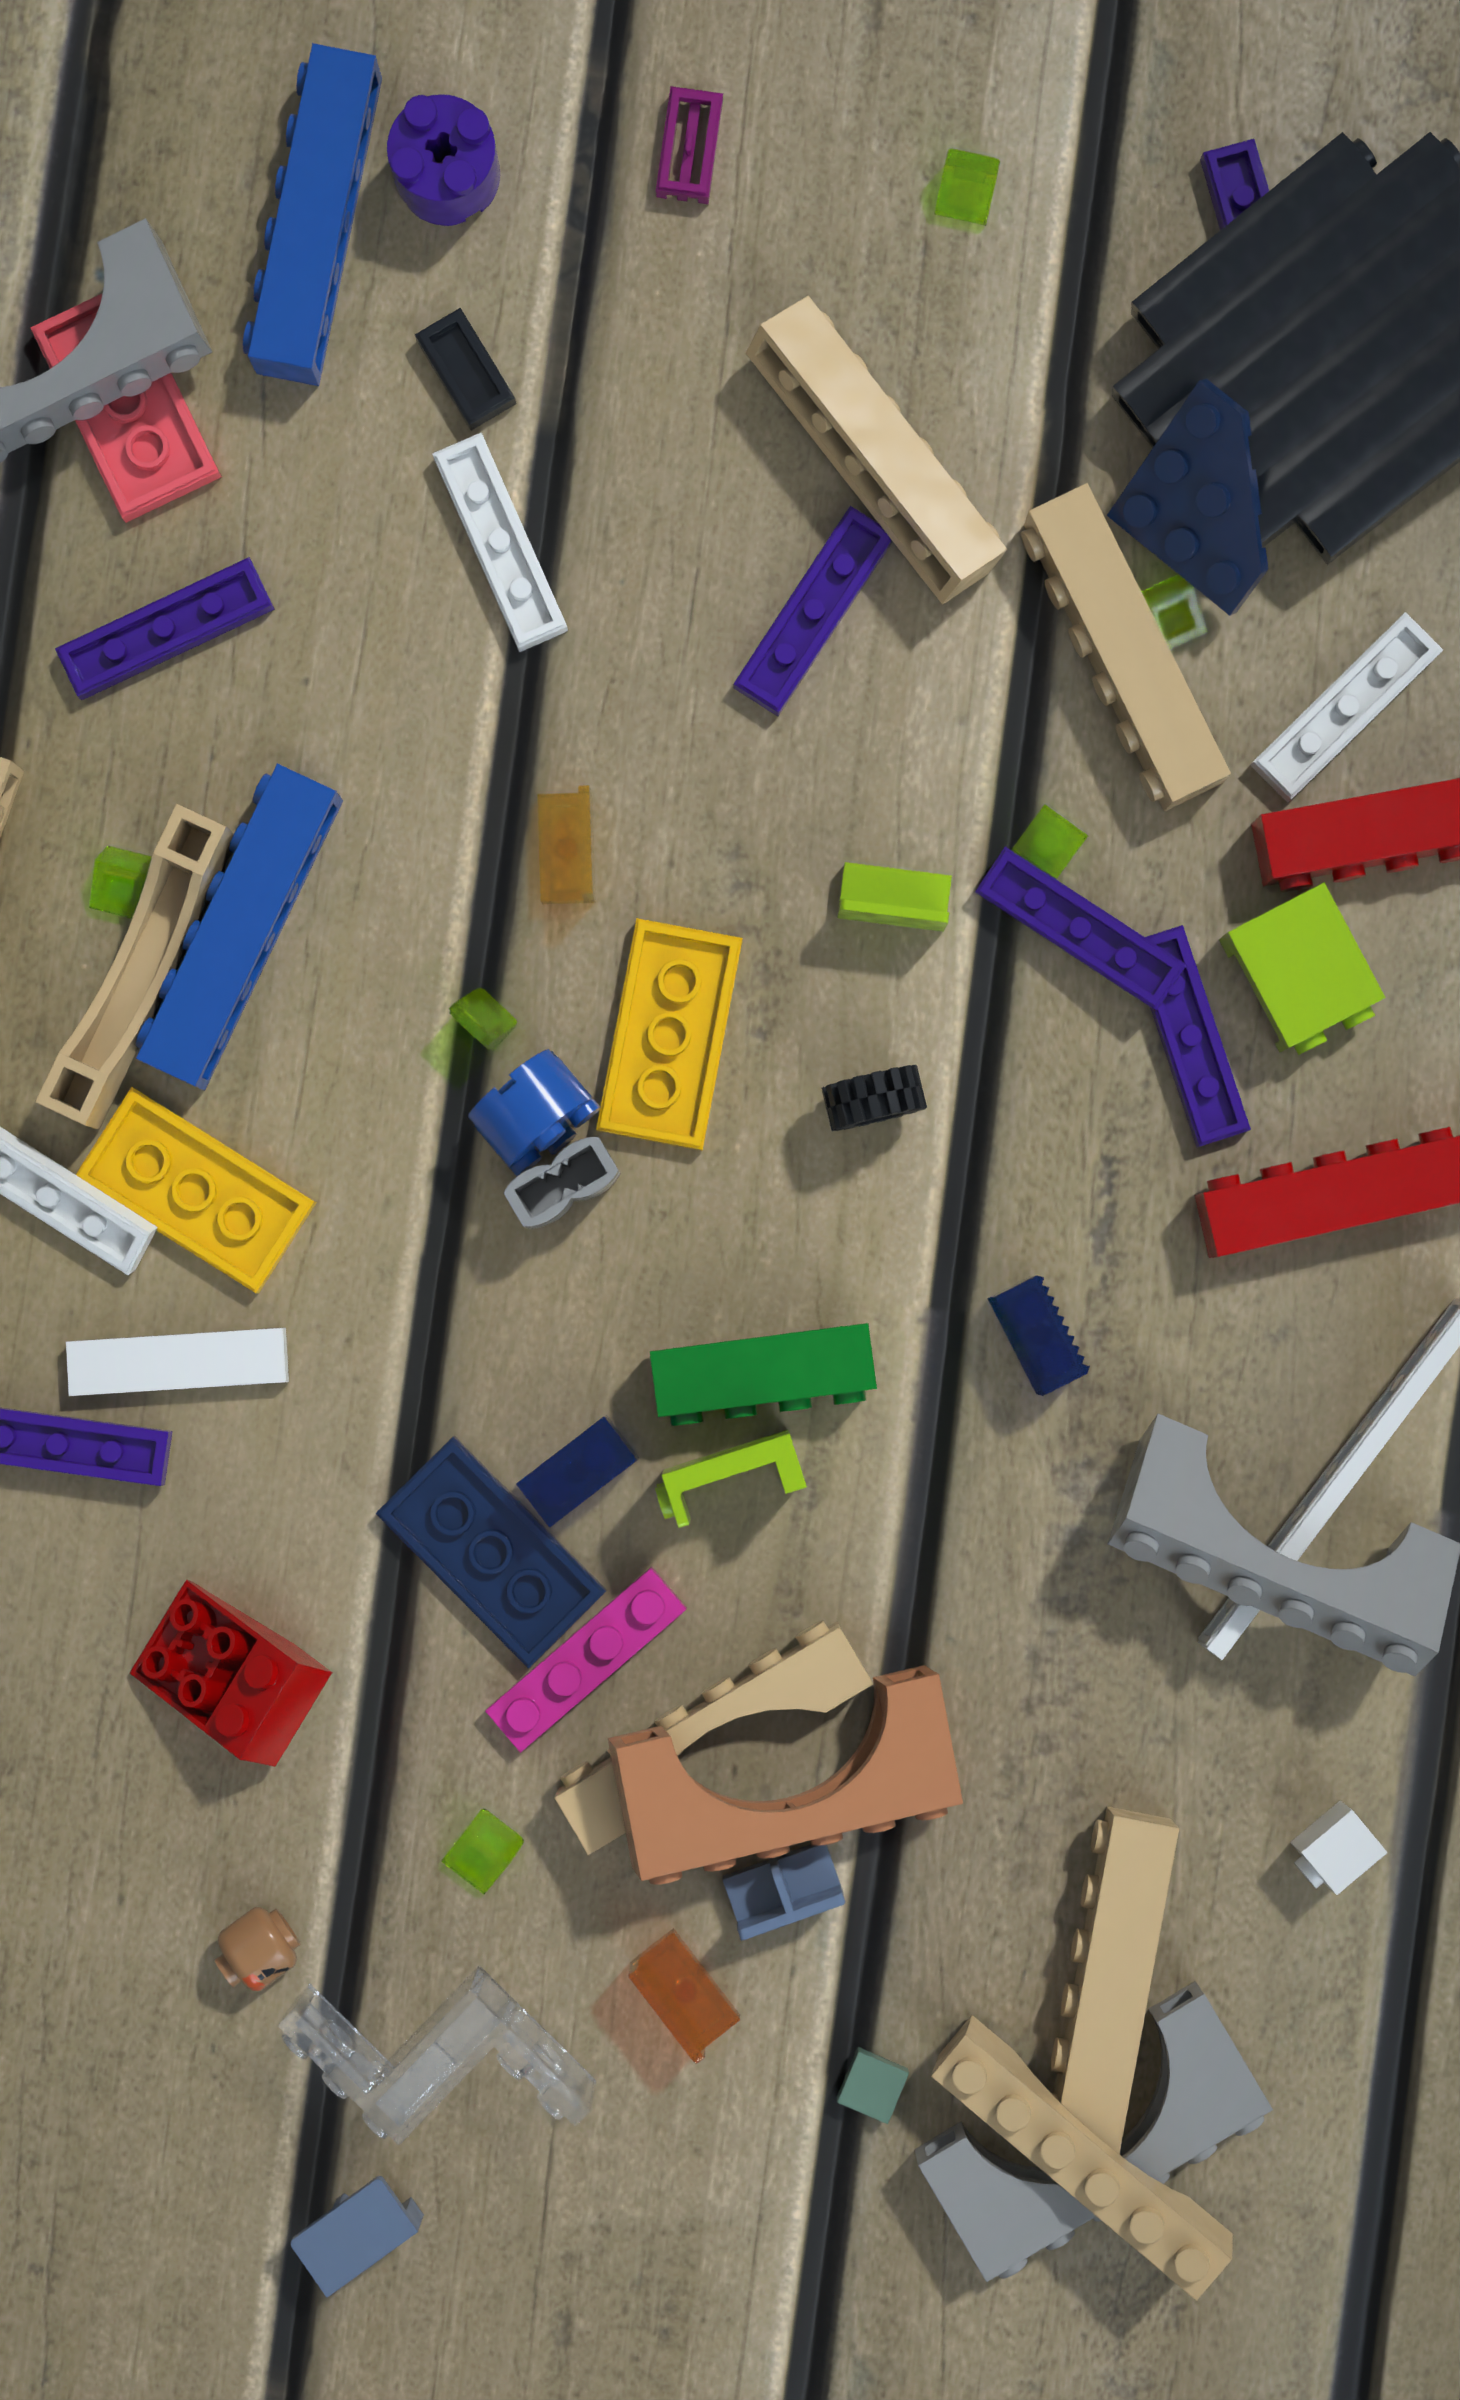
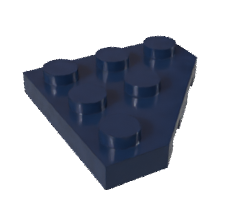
M1208 379L1199 380L1106 516L1231 616L1238 612L1268 571L1266 547L1262 548L1258 515L1262 513L1256 469H1252L1248 436L1252 434L1249 412Z

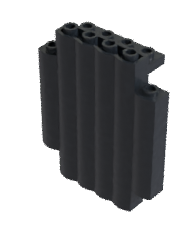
M1342 132L1131 303V315L1157 346L1158 350L1113 385L1112 397L1152 448L1199 380L1208 379L1249 412L1252 435L1248 436L1252 469H1256L1262 514L1258 515L1262 548L1295 523L1328 565L1460 462V152L1450 140L1444 138L1439 141L1431 132L1426 134L1377 175L1373 170L1377 162L1369 147L1359 138L1352 142Z

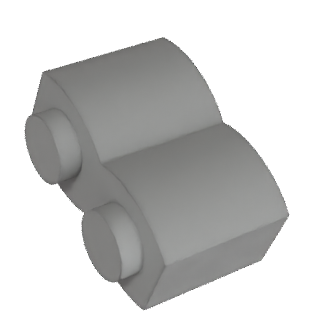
M588 1137L575 1141L564 1148L555 1157L551 1165L536 1166L518 1175L507 1186L504 1195L523 1227L528 1229L540 1228L560 1219L570 1209L574 1201L589 1200L607 1191L617 1181L621 1173L599 1137Z

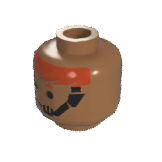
M255 1907L219 1933L218 1944L223 1954L215 1959V1963L232 1987L242 1982L252 1991H261L295 1966L297 1956L294 1949L301 1944L278 1909L269 1913L261 1907Z

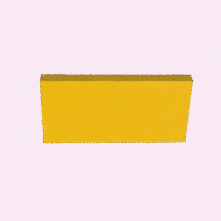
M636 918L598 1117L597 1131L703 1151L743 938Z
M134 1087L130 1088L75 1174L157 1226L156 1231L257 1294L264 1287L317 1203Z

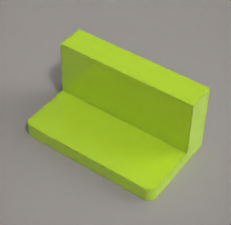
M845 862L837 918L944 932L949 920V912L947 911L952 875Z

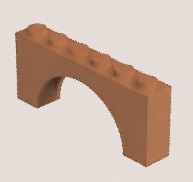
M924 1665L873 1677L874 1705L872 1717L866 1734L855 1753L843 1767L826 1781L803 1793L783 1799L769 1801L741 1800L706 1788L685 1771L675 1752L671 1736L662 1726L608 1738L632 1869L641 1881L649 1879L650 1884H666L682 1878V1871L702 1866L705 1871H720L736 1865V1858L756 1853L758 1858H774L788 1853L790 1845L810 1841V1844L815 1846L828 1845L842 1840V1833L863 1828V1831L866 1833H876L895 1827V1820L914 1815L917 1820H931L948 1814V1807L963 1804L939 1674Z

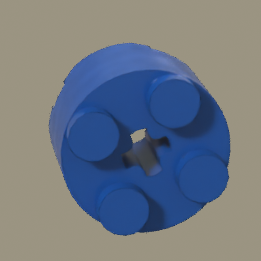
M549 1049L533 1056L511 1072L509 1076L512 1079L499 1090L495 1087L492 1088L468 1115V1118L475 1125L478 1132L516 1177L524 1171L533 1168L542 1159V1156L539 1154L541 1151L548 1149L553 1155L565 1147L577 1135L571 1126L574 1125L575 1128L580 1127L601 1109L563 1061Z

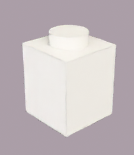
M1342 1801L1335 1804L1290 1842L1301 1855L1294 1863L1316 1889L1324 1883L1336 1895L1388 1853L1354 1811Z

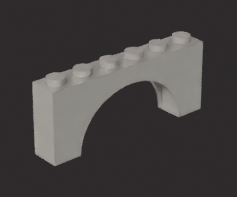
M146 218L97 242L104 266L102 299L90 329L75 349L61 362L41 375L15 385L0 387V463L7 458L8 453L26 444L44 442L55 434L56 429L74 420L90 419L98 415L105 405L123 396L139 395L149 389L153 381L171 372L180 373L190 370L199 363L200 358L212 353V349L166 248Z
M1157 1414L1139 1440L1108 1545L1124 1551L1135 1560L1148 1561L1171 1571L1186 1582L1201 1584L1227 1595L1237 1604L1252 1606L1278 1617L1288 1626L1303 1628L1329 1639L1333 1644L1342 1649L1354 1650L1371 1657L1396 1672L1416 1676L1439 1653L1460 1554L1459 1542L1411 1522L1389 1546L1386 1557L1368 1566L1354 1569H1328L1304 1564L1288 1558L1252 1536L1236 1521L1222 1503L1213 1486L1207 1467L1206 1445L1208 1435L1161 1414Z
M1196 1981L1149 2009L1155 2021L1161 2044L1159 2080L1147 2110L1132 2130L1122 2138L1119 2154L1162 2184L1169 2179V2172L1184 2163L1197 2164L1209 2158L1217 2150L1216 2144L1235 2133L1237 2136H1242L1254 2131L1264 2122V2115L1273 2110ZM962 2122L915 2149L917 2163L986 2282L996 2276H999L1001 2279L1013 2276L1025 2267L1028 2262L1027 2258L1045 2247L1047 2250H1054L1063 2246L1073 2238L1076 2228L1091 2219H1094L1096 2222L1101 2221L1039 2167L1013 2163L987 2150L976 2141Z

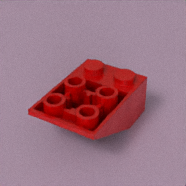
M190 1580L184 1582L130 1671L132 1676L239 1760L276 1767L333 1673L294 1643Z

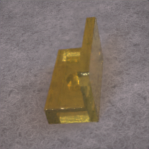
M590 785L578 786V793L537 794L541 903H596L593 801Z

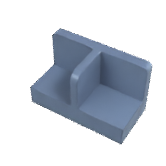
M810 1844L782 1856L770 1858L722 1875V1880L737 1920V1931L741 1941L845 1904L844 1892L827 1845L815 1846Z
M377 2176L351 2196L345 2193L339 2196L330 2211L293 2237L291 2247L327 2298L418 2233L424 2214L412 2197L401 2203L382 2176Z

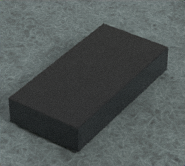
M461 307L415 334L417 343L471 431L517 404L513 393Z

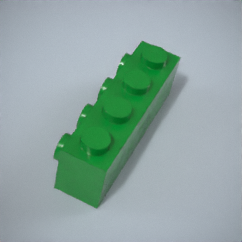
M869 1323L650 1351L658 1417L670 1416L671 1426L703 1422V1411L724 1409L725 1419L758 1415L757 1404L778 1402L779 1412L812 1408L811 1397L833 1395L834 1405L866 1401L865 1390L877 1389Z

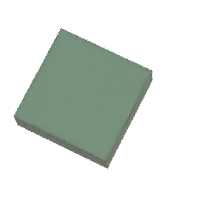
M857 2047L837 2095V2103L888 2124L909 2075V2070L902 2065Z

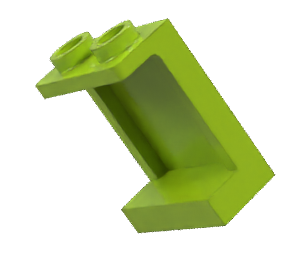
M1325 882L1227 932L1219 939L1228 958L1234 955L1237 958L1279 1038V1041L1275 1043L1279 1052L1294 1046L1297 1054L1300 1055L1327 1041L1323 1030L1340 1021L1345 1030H1348L1374 1017L1375 1013L1371 1005L1386 998Z
M788 1429L664 1469L662 1473L664 1482L656 1484L657 1487H655L664 1518L668 1519L675 1516L678 1528L689 1525L691 1517L683 1495L684 1491L773 1462L776 1463L785 1494L806 1488V1482Z

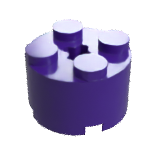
M417 95L407 101L404 110L401 111L393 122L387 140V156L396 188L408 208L417 217L428 223L453 226L466 222L465 218L479 210L481 212L484 211L491 204L500 183V164L494 134L488 118L482 110L470 102L452 95Z

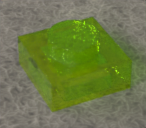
M1044 804L1014 845L1012 851L1057 879L1088 835Z

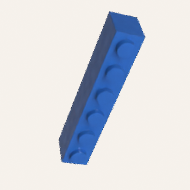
M312 43L309 62H301L299 66L296 89L297 95L301 96L298 115L290 114L287 123L286 145L291 148L287 166L280 165L276 176L275 196L277 199H280L277 217H270L265 229L264 246L265 250L269 251L266 270L259 269L256 274L254 301L259 303L255 322H247L243 337V352L248 354V358L258 375L315 386L320 385L382 83L376 55Z
M278 763L272 775L266 773L259 781L253 795V803L257 805L249 823L242 822L236 829L229 847V851L234 853L225 873L218 871L212 879L206 894V900L211 903L202 921L195 920L189 927L182 946L187 953L179 969H171L165 977L159 992V998L164 1001L155 1019L149 1017L144 1022L136 1039V1047L140 1048L136 1059L204 1091L343 803V799L337 791Z

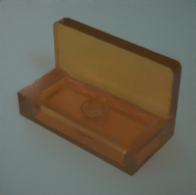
M674 1928L630 1962L628 1974L630 1980L695 2064L705 2058V2050L709 2044L740 2021L738 2011Z

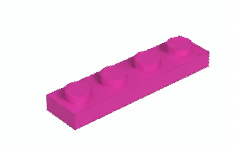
M651 1566L492 1703L485 1712L521 1753L687 1610V1607Z

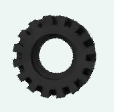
M917 1065L876 1071L871 1074L838 1081L821 1088L832 1131L878 1123L916 1113L927 1108Z

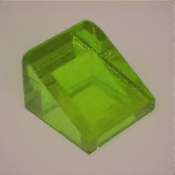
M948 149L934 215L986 226L1000 160L962 150Z
M1180 575L1173 576L1141 591L1169 649L1208 632L1194 587Z
M112 846L105 847L95 859L89 908L132 919L147 878L152 856Z
M482 988L473 990L453 1003L449 1008V1014L488 1051L490 1049L494 1051L517 1025V1020Z
M483 1808L474 1817L441 1862L482 1894H485L511 1863L523 1845L524 1839Z

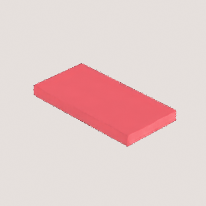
M102 294L30 327L50 369L69 355L84 338L96 317ZM172 373L153 381L150 388L139 395L123 396L105 405L98 415L90 419L75 420L125 523L222 477Z

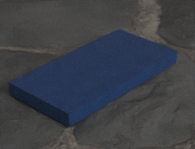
M453 1436L375 1513L528 1669L607 1591L456 1436Z

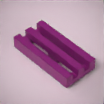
M670 86L656 184L657 198L667 199V195L677 196L679 201L688 202V198L698 199V203L709 205L723 107V93ZM680 102L690 103L680 178L679 182L671 181L669 179ZM701 104L709 105L710 113L700 184H693L690 182Z

